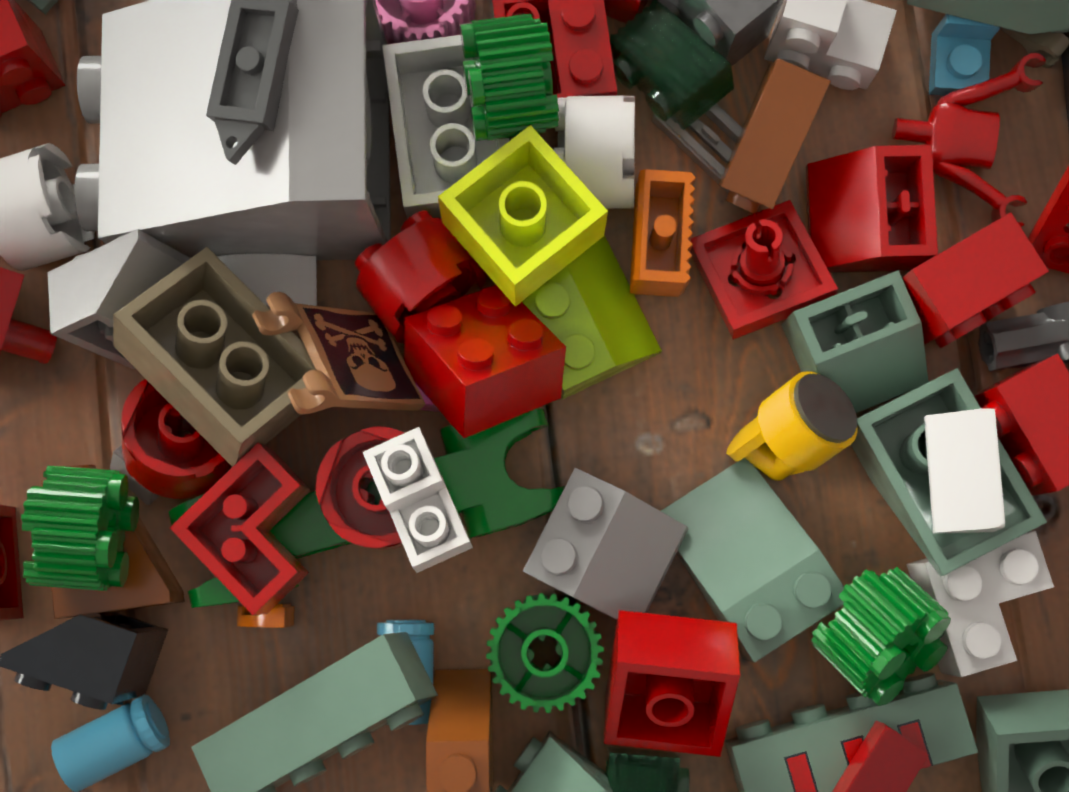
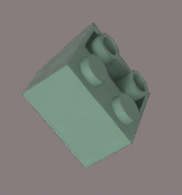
M899 270L796 310L781 324L801 372H815L834 381L849 397L856 413L908 393L929 382L922 322Z

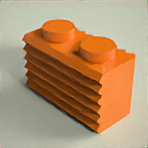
M650 169L639 171L635 187L630 277L631 294L679 297L685 292L691 277L688 274L692 267L689 262L692 257L690 250L693 245L690 240L693 235L691 228L694 223L691 218L694 214L692 206L695 201L693 198L695 188L693 185L696 177L691 172Z

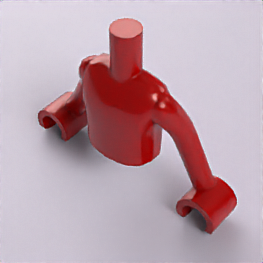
M1030 53L1018 61L1011 71L1006 74L948 93L941 97L937 105L932 108L928 121L896 118L892 130V139L932 145L933 173L962 186L993 207L991 219L992 222H995L1006 215L1005 209L1007 205L1020 207L1026 205L1027 200L1020 195L1006 197L976 173L962 167L991 169L997 150L1000 115L998 112L973 110L964 106L986 100L1013 88L1023 93L1037 89L1043 82L1041 80L1029 79L1024 73V66L1032 68L1041 67L1046 63V59L1039 53ZM1018 222L1020 227L1025 225L1023 222Z

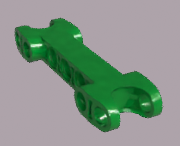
M536 408L464 439L452 425L440 429L446 455L436 457L434 460L458 514L462 513L469 539L521 526L554 510L565 486L553 489H527L518 486L511 480L505 469V460L510 448L531 433L548 426L544 409ZM370 481L367 491L375 496L374 505H378L381 496L375 482ZM316 491L308 493L270 530L296 559L353 544L340 537L329 525L320 508ZM204 494L177 505L168 511L171 526ZM217 577L188 591L191 608L240 602Z

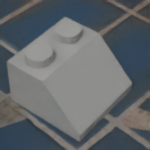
M574 468L523 572L616 620L618 619L619 610L647 613L689 528L628 492Z

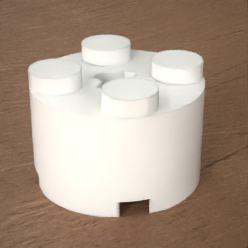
M567 96V98H557L559 126L555 127V131H558V147H554L555 153L606 209L634 208L635 96Z
M50 143L0 158V256L10 266L20 271L87 252L91 247L85 245L84 242L94 239L95 231L87 232L80 225L75 206L74 184H71L64 169L73 167V165L57 146Z

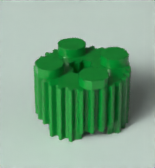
M523 14L460 24L464 58H473V60L462 61L466 93L467 96L471 95L474 106L471 107V119L475 141L515 137L530 125L538 134L545 133L547 128L558 127L559 107L557 94L553 95L550 61H553V54L547 23H541L540 18L533 19L531 14Z
M47 465L46 471L43 472V477L47 480L43 481V487L32 486L30 489H27V500L23 504L24 513L21 514L22 531H31V548H34L32 560L34 561L23 562V578H26V583H30V586L107 591L111 587H123L127 581L129 571V555L127 552H123L125 531L134 532L139 519V499L137 496H128V476L121 474L117 470Z
M898 567L893 570L889 569L887 574L884 572L880 577L874 571L866 569L860 577H854L850 585L846 584L843 591L838 596L844 602L843 608L834 614L836 616L835 619L828 623L830 627L828 628L823 622H820L817 629L812 632L814 637L811 639L813 647L865 698H871L878 706H882L891 702L900 693L906 677L909 674H913L916 667L926 672L939 663L948 649L947 645L940 638L943 637L945 630L948 628L951 618L948 616L949 613Z
M543 593L533 596L528 595L523 603L519 599L514 602V609L510 607L505 608L506 617H497L495 621L499 627H492L489 633L494 638L488 639L486 644L491 647L490 651L486 653V659H490L491 663L488 666V671L496 673L492 681L494 684L500 683L502 685L499 693L501 695L509 693V702L511 704L518 700L521 702L522 710H525L529 705L533 707V712H538L540 707H544L546 713H551L552 706H556L559 711L564 710V703L568 702L573 706L576 704L575 698L580 697L584 700L586 698L584 690L586 688L593 690L595 687L591 680L593 678H600L601 674L596 668L597 665H603V659L598 656V653L604 651V647L599 644V640L602 638L601 634L594 630L597 626L596 622L593 620L587 621L590 616L588 611L579 612L581 605L575 602L570 606L569 598L563 597L558 601L557 595L552 593L549 598ZM546 635L554 637L557 640L554 649L560 655L559 660L554 665H551L547 660L543 667L535 665L532 662L535 652L529 646L531 641L536 637L544 641Z

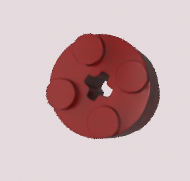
M426 210L416 212L410 216L401 226L400 233L392 237L384 245L377 243L369 246L360 253L354 262L355 267L360 272L356 280V289L396 341L404 344L405 317L466 296L467 291L474 282L481 290L487 279V273L442 223L441 218H432Z
M146 379L139 382L133 388L125 401L121 417L122 453L127 472L145 489L166 498L193 499L206 493L232 466ZM181 430L191 433L186 434L184 437H177Z
M382 426L361 429L338 441L324 456L317 473L316 495L325 519L343 539L371 549L389 550L403 547L393 519L385 507L382 498L378 505H374L375 496L367 491L370 481H375L363 452L402 435L404 432Z

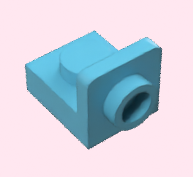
M945 14L931 37L929 95L945 96L950 92L989 80L991 39L1000 30V27Z

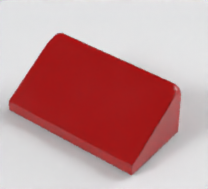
M876 720L832 792H907L929 754L888 725Z

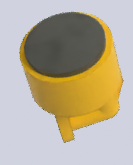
M800 372L763 400L759 406L758 416L736 434L730 442L726 454L736 462L745 458L774 481H781L790 475L815 470L850 446L856 439L858 426L855 409L849 397L834 381L815 372Z

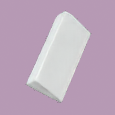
M974 409L926 415L924 423L933 534L995 532L1005 527L995 409Z

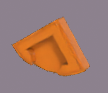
M241 603V606H238L237 626L263 628L294 626L295 606H291L290 603H278L268 614L253 616Z

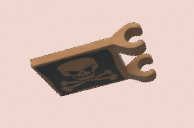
M273 292L267 297V303L271 310L265 312L257 310L252 314L259 331L263 335L272 336L297 329L316 370H309L302 376L306 388H292L287 392L297 413L309 414L331 407L419 411L426 405L391 333L375 313L294 303L283 292Z

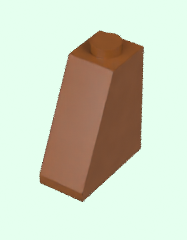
M779 58L768 65L742 131L718 184L730 190L725 201L755 214L760 204L773 209L829 87L830 80Z
M96 465L70 466V467H80V468H93V469H96ZM140 517L134 532L125 531L123 552H127L129 555V571L124 586L111 587L107 591L51 587L54 619L74 618L80 614L109 613L185 602L182 587Z
M488 668L436 669L433 686L438 696L431 699L426 738L427 792H492L494 786L492 672H489Z

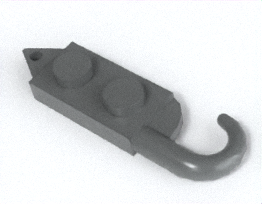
M231 0L206 116L215 122L225 158L234 165L242 159L265 130L274 131L288 54L299 12L297 0Z

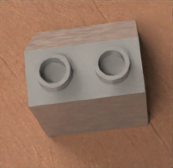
M148 0L102 14L101 55L82 56L77 69V93L82 115L87 123L100 124L99 163L80 164L75 176L74 197L76 212L80 225L85 231H98V238L107 244L119 236L139 229L190 258L208 247L216 256L233 254H294L316 256V260H356L360 253L369 246L377 243L384 245L391 239L390 101L382 45H387L375 0H297L299 12L288 54L274 131L265 130L236 165L225 158L215 122L206 116L231 0Z

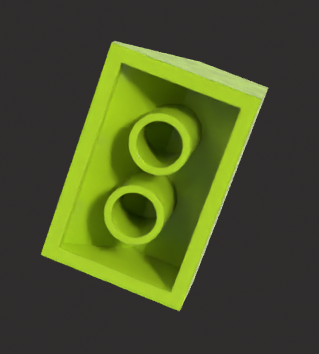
M605 235L522 301L566 346L561 393L562 400L662 352L634 294L630 293V285Z

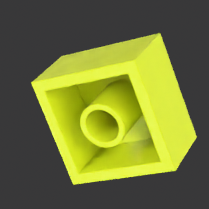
M531 125L438 196L442 223L515 307L604 237L608 210Z

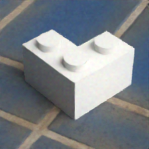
M784 0L778 12L764 59L772 62L778 58L816 75L827 78L831 81L830 84L841 89L854 90L861 88L866 90L880 69L897 10L864 0Z
M1029 531L941 577L927 558L906 564L910 578L949 613L948 616L951 618V622L945 630L943 637L940 638L947 645L948 649L938 665L941 673L964 677L1017 661L999 603L1054 587L1036 531Z

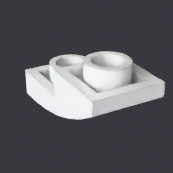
M233 254L217 256L269 309L267 297L273 292L287 294L294 303L317 306L316 256L294 254Z
M419 427L363 452L383 503L390 512L409 561L416 573L473 548Z

